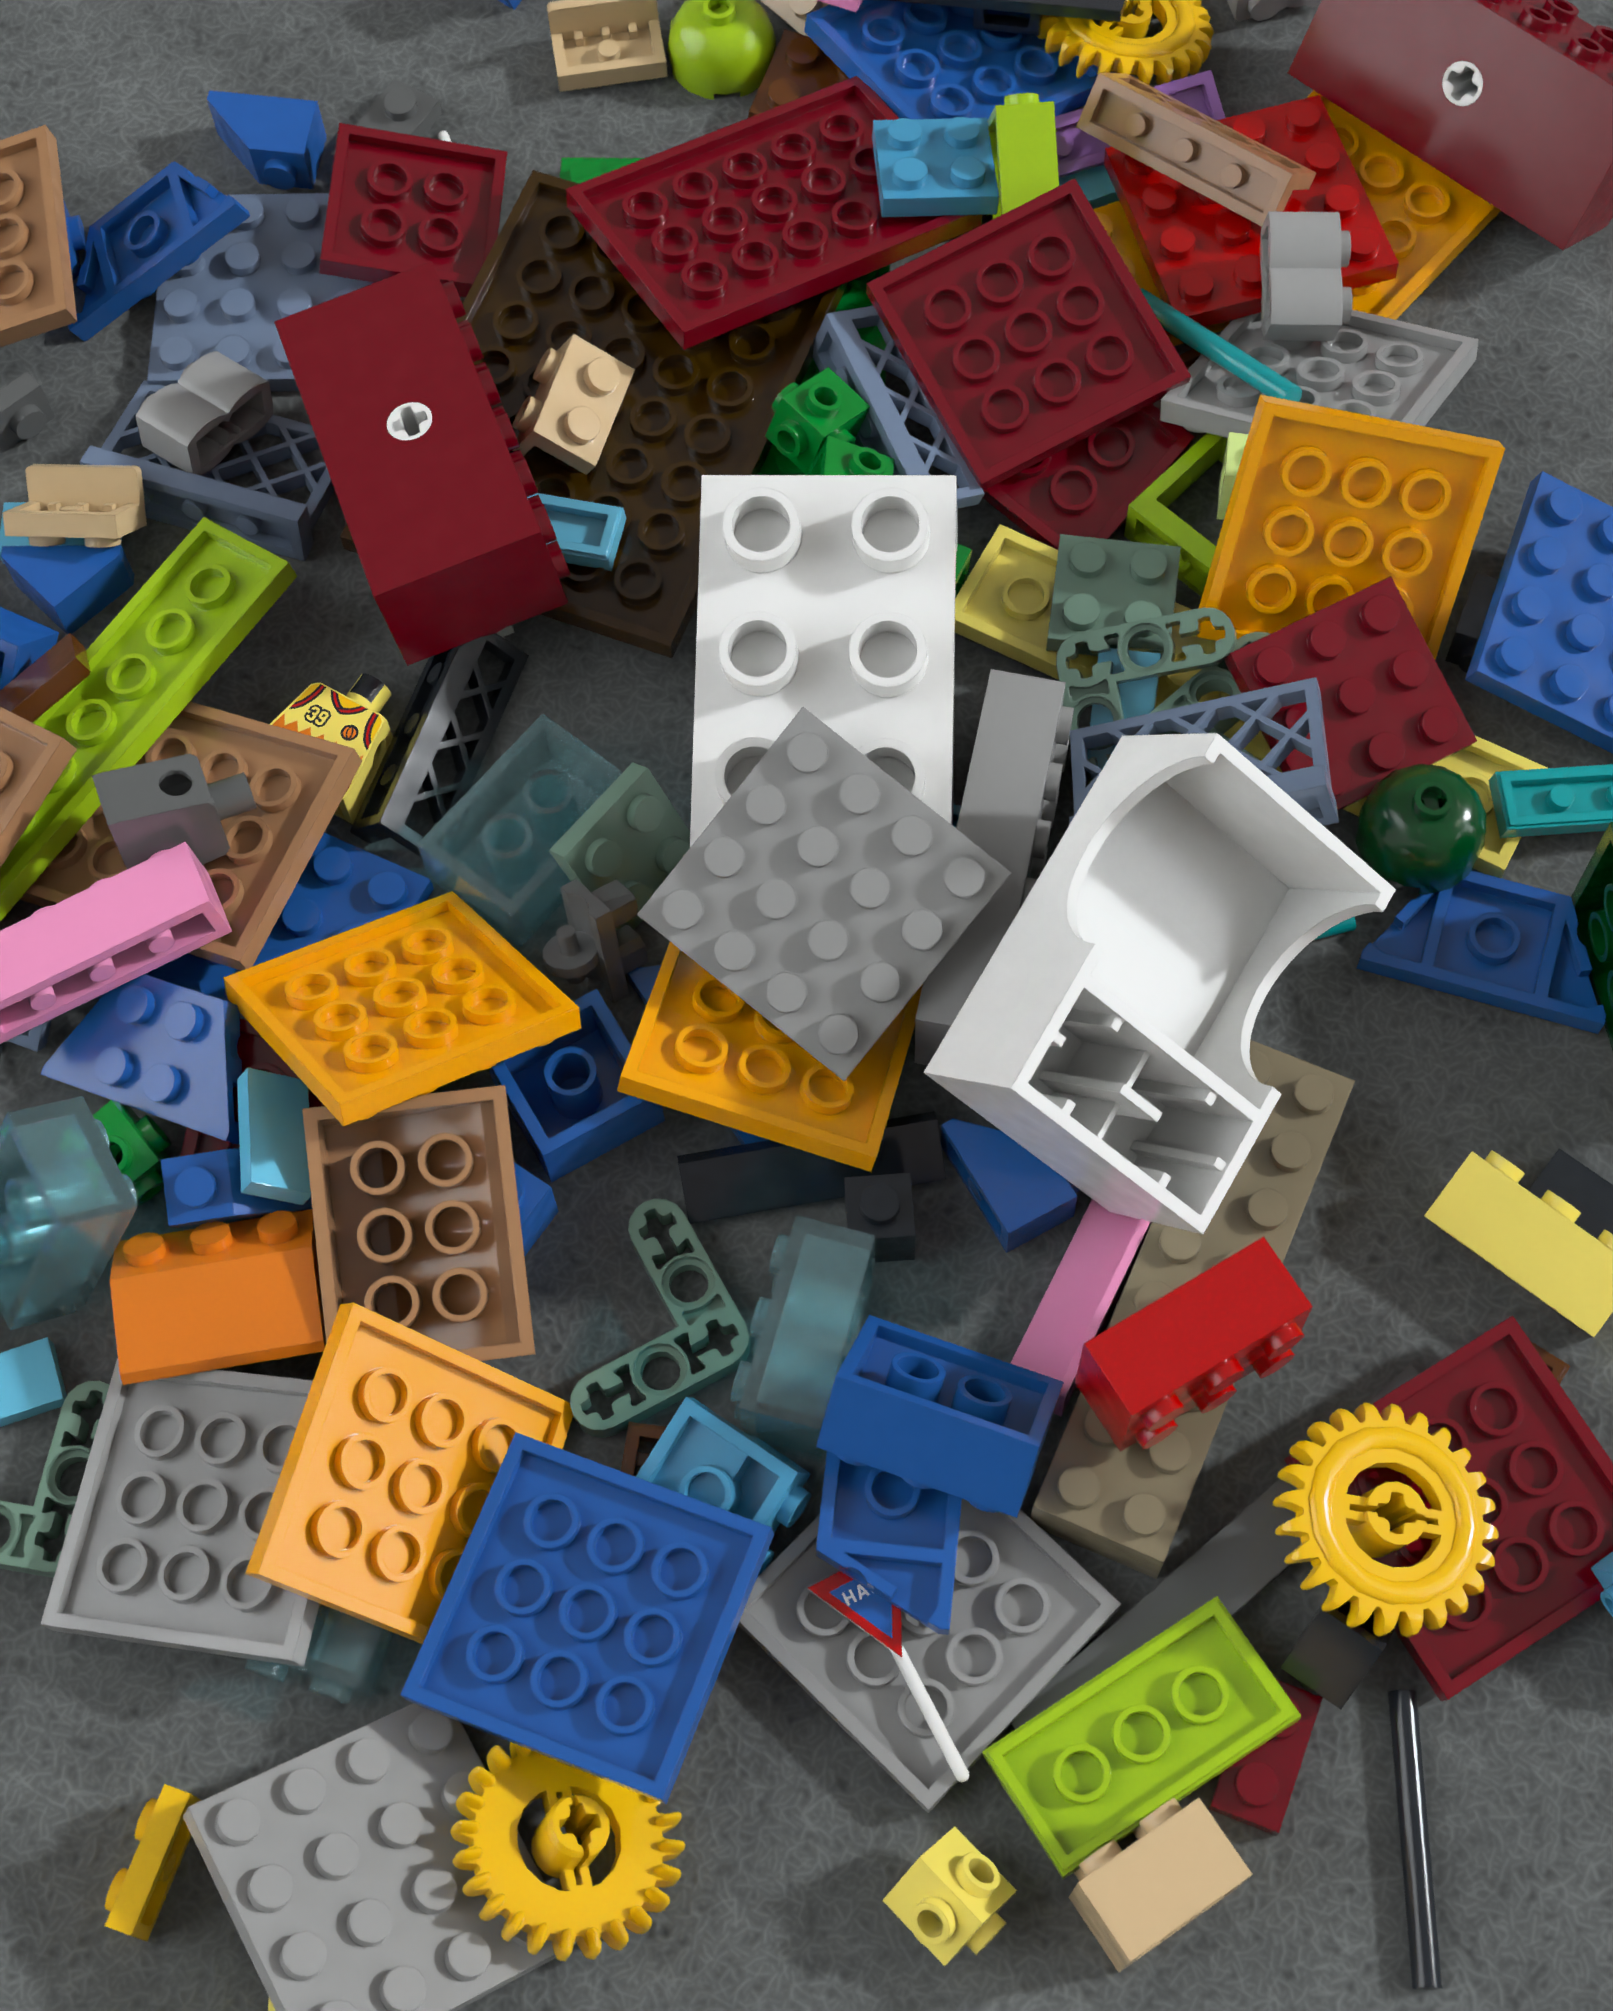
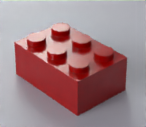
M1263 1236L1085 1342L1075 1384L1120 1452L1136 1442L1140 1444L1142 1449H1147L1168 1437L1178 1428L1174 1420L1196 1406L1202 1414L1207 1413L1231 1398L1237 1391L1233 1384L1255 1371L1259 1378H1264L1290 1362L1295 1356L1291 1348L1304 1337L1302 1329L1313 1306Z

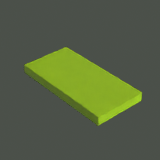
M1216 1596L982 1751L1054 1867L1062 1879H1065L1080 1868L1079 1864L1100 1848L1113 1840H1116L1118 1843L1133 1833L1140 1826L1139 1822L1174 1797L1179 1802L1299 1721L1301 1715L1219 1597Z

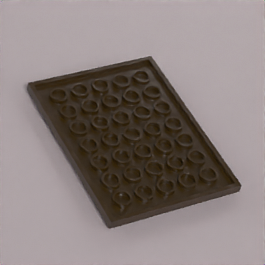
M533 170L463 302L466 315L456 319L457 323L468 319L484 357L473 362L474 366L482 362L486 363L502 402L491 406V408L503 405L517 438L520 431L513 427V423L526 398L530 395L535 397L540 382L533 379L538 363L548 348L551 347L557 351L573 334L635 369L596 467L587 475L537 446H533L523 456L528 464L538 493L622 507L626 515V522L612 571L604 570V568L600 567L592 568L566 563L571 575L560 579L568 603L540 615L673 658L698 605L702 475H759L773 445L765 437L775 414L772 410V404L779 393L789 384L796 382L798 385H801L813 360L815 337L825 315L836 311L849 282L683 350L567 208L566 189L578 183ZM346 524L340 536L345 550L357 553L350 530Z

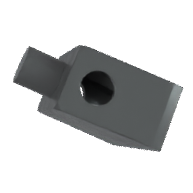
M192 754L92 775L108 827L126 869L148 860L159 851L171 849L183 842L188 844L202 865L226 855L230 846L221 820L257 809L244 772L207 784L198 757Z

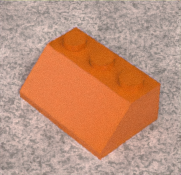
M313 1209L298 1212L280 1210L268 1213L261 1218L231 1223L220 1221L208 1222L195 1229L165 1234L141 1233L128 1240L116 1241L110 1274V1289L119 1373L123 1385L324 1351L326 1334Z

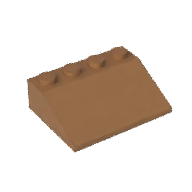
M500 1085L419 1095L382 1110L373 1117L358 1120L346 1126H343L325 1106L303 1108L326 1343L340 1304L354 1302L479 1361L536 1354L506 1086Z

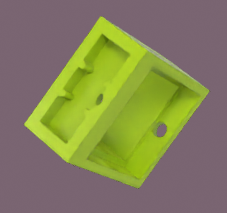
M1019 93L1005 96L1004 105H995L987 121L999 192L997 214H992V220L1059 186L1054 101L1039 102V94Z
M1206 433L1129 504L1124 536L1131 542L1181 547L1178 579L1201 597L1216 546L1167 507L1217 460L1223 463L1228 438Z

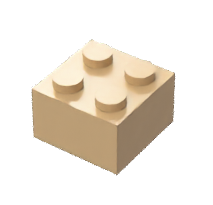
M1175 1797L1139 1822L1140 1826L1133 1832L1138 1841L1122 1851L1116 1840H1113L1079 1864L1080 1868L1074 1872L1079 1882L1071 1892L1069 1899L1118 1972L1124 1970L1236 1890L1253 1875L1200 1798H1197L1183 1809Z

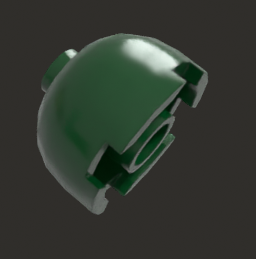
M1416 764L1396 769L1376 783L1364 802L1359 813L1356 845L1362 860L1388 883L1392 880L1405 887L1420 888L1418 894H1432L1451 889L1470 874L1485 844L1486 812L1479 794L1461 775L1443 766Z

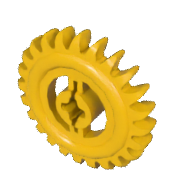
M1127 0L1120 22L1099 20L1097 25L1092 19L1042 15L1041 34L1037 35L1039 39H1046V53L1060 50L1058 60L1060 67L1069 64L1074 56H1079L1076 70L1077 78H1081L1090 66L1095 65L1098 66V74L1110 73L1111 71L1127 73L1130 76L1132 74L1136 75L1138 80L1150 85L1152 75L1155 74L1156 84L1162 85L1170 82L1171 78L1175 81L1188 77V74L1195 75L1199 72L1202 63L1209 56L1214 31L1209 23V13L1204 7H1200L1201 0ZM1153 13L1162 24L1163 30L1152 37L1146 38Z
M1366 1402L1355 1409L1354 1415L1346 1409H1337L1329 1417L1330 1424L1319 1421L1309 1426L1307 1435L1312 1442L1298 1441L1290 1447L1289 1453L1304 1465L1291 1464L1278 1472L1279 1479L1294 1485L1297 1490L1280 1494L1273 1500V1505L1295 1512L1296 1518L1278 1526L1275 1534L1278 1536L1299 1537L1302 1543L1285 1557L1284 1562L1286 1564L1310 1561L1313 1568L1301 1583L1300 1588L1302 1590H1309L1326 1583L1330 1588L1327 1598L1321 1607L1324 1612L1332 1611L1346 1601H1349L1350 1611L1346 1620L1348 1627L1353 1628L1363 1624L1373 1612V1633L1376 1636L1390 1633L1394 1629L1397 1620L1400 1633L1404 1637L1417 1634L1423 1622L1427 1629H1439L1445 1625L1447 1613L1457 1616L1467 1611L1468 1599L1466 1595L1473 1596L1483 1592L1484 1580L1477 1570H1488L1494 1567L1495 1564L1492 1553L1482 1546V1543H1489L1498 1539L1497 1528L1483 1521V1515L1496 1509L1495 1503L1490 1498L1479 1497L1476 1491L1486 1482V1478L1482 1472L1468 1473L1465 1469L1471 1457L1468 1449L1462 1448L1452 1453L1448 1449L1451 1440L1449 1430L1443 1427L1430 1435L1428 1433L1427 1417L1420 1412L1411 1416L1405 1423L1403 1411L1395 1404H1390L1384 1408L1381 1414H1379L1374 1405ZM1387 1467L1407 1475L1422 1489L1432 1509L1425 1508L1419 1494L1410 1486L1400 1482H1385L1361 1496L1349 1495L1347 1490L1359 1472L1367 1468ZM1419 1537L1432 1539L1430 1549L1419 1563L1411 1567H1390L1372 1559L1374 1557H1383L1417 1540Z
M510 1742L511 1758L501 1746H493L487 1754V1764L490 1772L481 1766H476L469 1773L468 1781L476 1794L463 1792L456 1800L458 1811L469 1820L457 1821L450 1830L451 1836L456 1841L469 1846V1848L460 1850L452 1860L454 1866L461 1870L474 1871L475 1874L462 1888L463 1893L468 1897L485 1895L488 1899L479 1913L480 1919L489 1921L499 1915L503 1916L505 1922L501 1937L505 1941H510L521 1930L526 1932L527 1950L532 1955H536L541 1950L546 1940L552 1941L554 1954L560 1961L568 1959L575 1942H577L582 1954L586 1958L594 1960L602 1949L600 1937L612 1949L622 1950L629 1940L625 1928L636 1934H645L652 1925V1919L646 1911L662 1912L670 1903V1897L657 1887H671L681 1877V1870L662 1862L675 1859L685 1848L684 1841L663 1837L664 1833L677 1826L682 1818V1814L680 1812L658 1813L656 1807L662 1802ZM542 1798L545 1817L536 1828L531 1840L532 1855L536 1864L546 1874L560 1879L562 1891L542 1883L526 1867L518 1849L517 1826L522 1813L534 1800ZM611 1826L615 1835L616 1857L610 1874L600 1884L593 1886L588 1866L606 1845ZM561 1827H565L566 1834H562ZM577 1837H580L582 1841L581 1845H578L576 1839Z

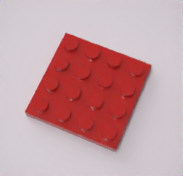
M1320 95L1216 120L1316 172L1309 189L1292 191L1283 212H1339L1341 231H1349L1351 235L1349 264L1347 267L1340 268L1343 287L1355 289L1396 278L1399 262ZM1112 146L1105 148V168L1161 300L1204 327L1261 313L1260 239L1262 226Z

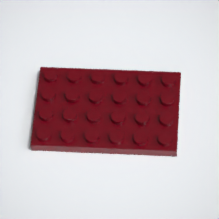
M857 76L566 189L567 208L683 350L967 233L981 226L982 215L882 217L872 144L873 120H896L900 118L875 91Z

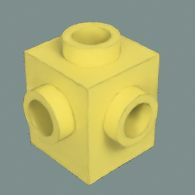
M954 1826L918 1858L882 1901L913 1932L916 1939L926 1946L945 1966L966 1945L977 1955L1001 1931L1007 1923L997 1912L1017 1890L999 1873L994 1863L981 1854Z

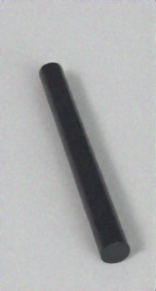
M1394 1690L1388 1692L1412 1989H1442L1417 1692L1415 1690Z

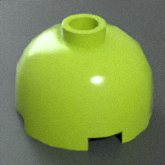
M686 0L671 21L668 58L672 66L674 78L688 92L706 99H715L714 94L728 95L739 91L741 96H745L760 87L776 50L773 26L764 8L756 0Z

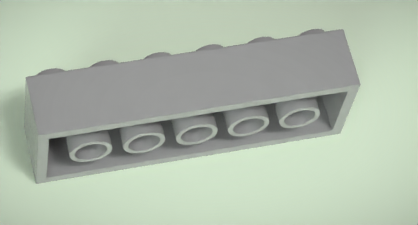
M990 669L956 829L1008 869L1011 874L923 983L915 1019L914 1063L928 1066L1045 867L1050 828H1053L1059 798L1058 790L1061 774L1065 770L1074 708L1063 706L1066 682Z

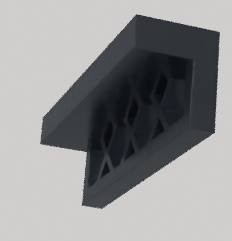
M495 633L429 657L350 832L368 843L391 838L426 861H438L529 655ZM483 647L505 662L497 683L486 686L478 664V658ZM468 683L470 690L464 691ZM493 691V693H492V695H491V697H490V699H489L487 693ZM472 697L480 722L475 733L462 736L455 710L461 699ZM444 734H446L447 741L441 742ZM470 742L469 747L466 750L464 743ZM450 747L457 774L452 785L439 788L432 761L438 750ZM423 785L424 793L418 794L421 786ZM448 793L445 801L443 802L442 794ZM427 799L434 821V826L428 839L404 825L414 802Z

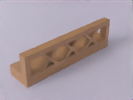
M1127 73L1098 74L1076 125V128L1260 226L1263 225L1268 211L1283 212L1292 191L1309 189L1316 175V172Z

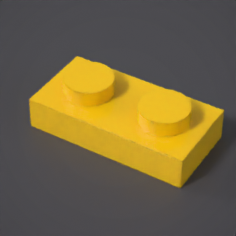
M164 1784L159 1798H151L146 1803L136 1825L135 1839L139 1840L140 1843L129 1869L121 1868L109 1887L105 1900V1909L110 1911V1914L104 1926L148 1942L192 1836L183 1815L189 1806L202 1800L191 1793Z

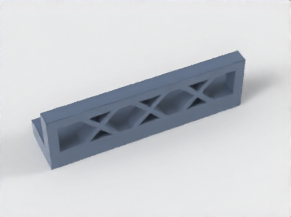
M874 306L827 313L815 337L813 359L820 372L829 367L870 405L856 436L855 444L860 447L871 448L880 454L894 458L893 475H930L928 471L931 465L950 475H956L959 487L957 489V509L979 504L985 494L983 489L980 488L930 406ZM877 325L887 345L885 350L883 351L862 340L857 329ZM882 369L905 380L910 390L908 398L885 387L880 377ZM906 417L929 428L935 439L932 446L909 434L904 425Z

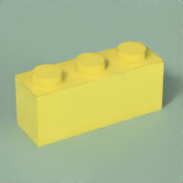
M1491 1150L1485 1160L1472 1151L1424 1216L1591 1337H1595L1613 1313V1234L1604 1229L1596 1239L1575 1224L1581 1212L1548 1189L1542 1198L1539 1199L1518 1184L1525 1174L1518 1167L1493 1150Z

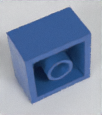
M597 989L573 1001L579 1006L581 1029L559 1037L548 1045L535 1047L503 1060L488 1069L496 1086H506L508 1108L551 1182L665 1121L662 1105L617 1091L631 1045Z

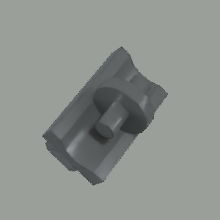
M575 879L560 887L569 925L558 928L556 931L557 936L546 943L543 949L544 965L550 974L558 978L567 979L571 984L582 983L586 977L601 981L605 985L607 998L615 1003L629 995L625 974L649 961L646 945L636 931L629 925L617 931L615 930V928L638 916L637 901L633 893L617 879L593 892Z

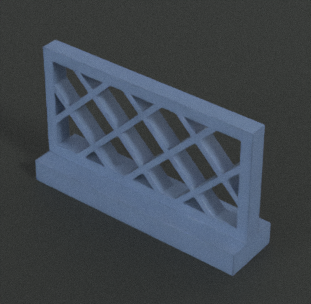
M146 380L140 385L102 447L98 448L90 445L79 461L80 465L140 467L142 471L146 518L192 530L205 517L269 552L301 561L306 560L314 543L312 529L335 490L325 461L307 467L301 454L320 448L312 425L272 415L268 422L247 440L268 433L279 436L283 443L253 452L249 442L245 440L238 443L244 456L218 464L202 475L171 468L172 463L153 452L151 455L142 458L121 454L123 449L142 443L136 414L143 401L149 395L165 387V385L148 384ZM292 458L298 471L271 480L267 478L263 467ZM253 471L259 484L244 488L223 481ZM303 486H307L311 493L306 504L277 496Z
M1309 678L1071 730L1070 745L1074 816L1069 817V824L1102 771L1101 768L1088 761L1087 749L1112 743L1117 745L1124 735H1158L1159 733L1173 730L1179 734L1209 733L1220 720L1233 717L1244 721L1245 724L1233 735L1228 743L1323 826L1339 823L1337 802L1331 785L1321 692L1317 678ZM1306 702L1307 711L1291 729L1271 720L1281 707ZM1260 730L1279 740L1261 761L1242 752ZM1309 732L1311 740L1305 738ZM1294 749L1313 758V766L1282 773L1276 770Z

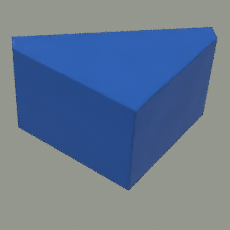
M85 545L2 546L1 558L16 586L67 635L77 631L134 584V572L121 545L104 548H92Z

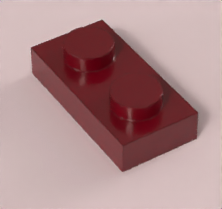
M1277 1680V1682L1301 1715L1299 1721L1220 1773L1208 1808L1274 1836H1277L1280 1832L1323 1699L1321 1696L1313 1695L1308 1691Z

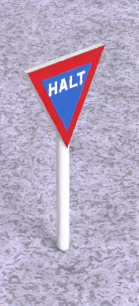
M841 1571L808 1587L807 1590L890 1650L955 1778L959 1782L967 1781L969 1772L902 1644L901 1610Z

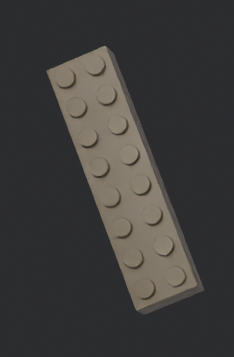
M1250 1040V1063L1255 1077L1260 1083L1274 1087L1281 1093V1096L1204 1234L1151 1223L1107 1329L1263 1236L1283 1263L1355 1080ZM1080 1393L1033 1505L1030 1519L1043 1531L1157 1579L1228 1400L1207 1413L1202 1414L1196 1406L1174 1420L1178 1428L1168 1437L1147 1449H1142L1140 1444L1136 1442L1120 1452L1083 1394Z

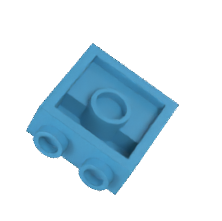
M685 1397L636 1475L640 1479L767 1525L772 1528L773 1532H775L780 1523L790 1528L801 1516L811 1497V1493L803 1488L811 1473L758 1437L746 1434L692 1397ZM770 1549L767 1551L758 1576L770 1565L774 1557V1552Z

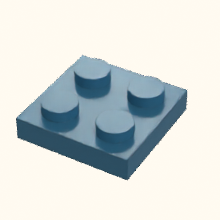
M955 117L952 119L900 118L896 120H873L872 144L882 217L997 214L999 192L987 118Z

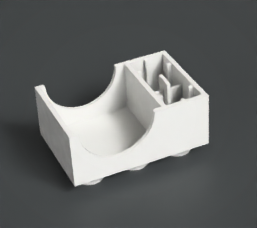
M702 475L690 847L802 707L806 708L953 826L955 587L958 541L956 475Z
M1218 733L1124 735L1113 750L924 1073L1109 1212L1136 1219L1142 1218L1149 1222L1204 1234L1281 1096V1093L1274 1087L1264 1085L1258 1081L1250 1063L1249 1049L1252 1029L1266 995L1282 971L1310 942L1331 927L1349 918L1365 913L1384 912L1396 889Z

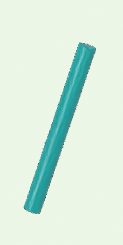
M1140 288L1166 332L1266 396L1300 401L1302 389L1147 290Z

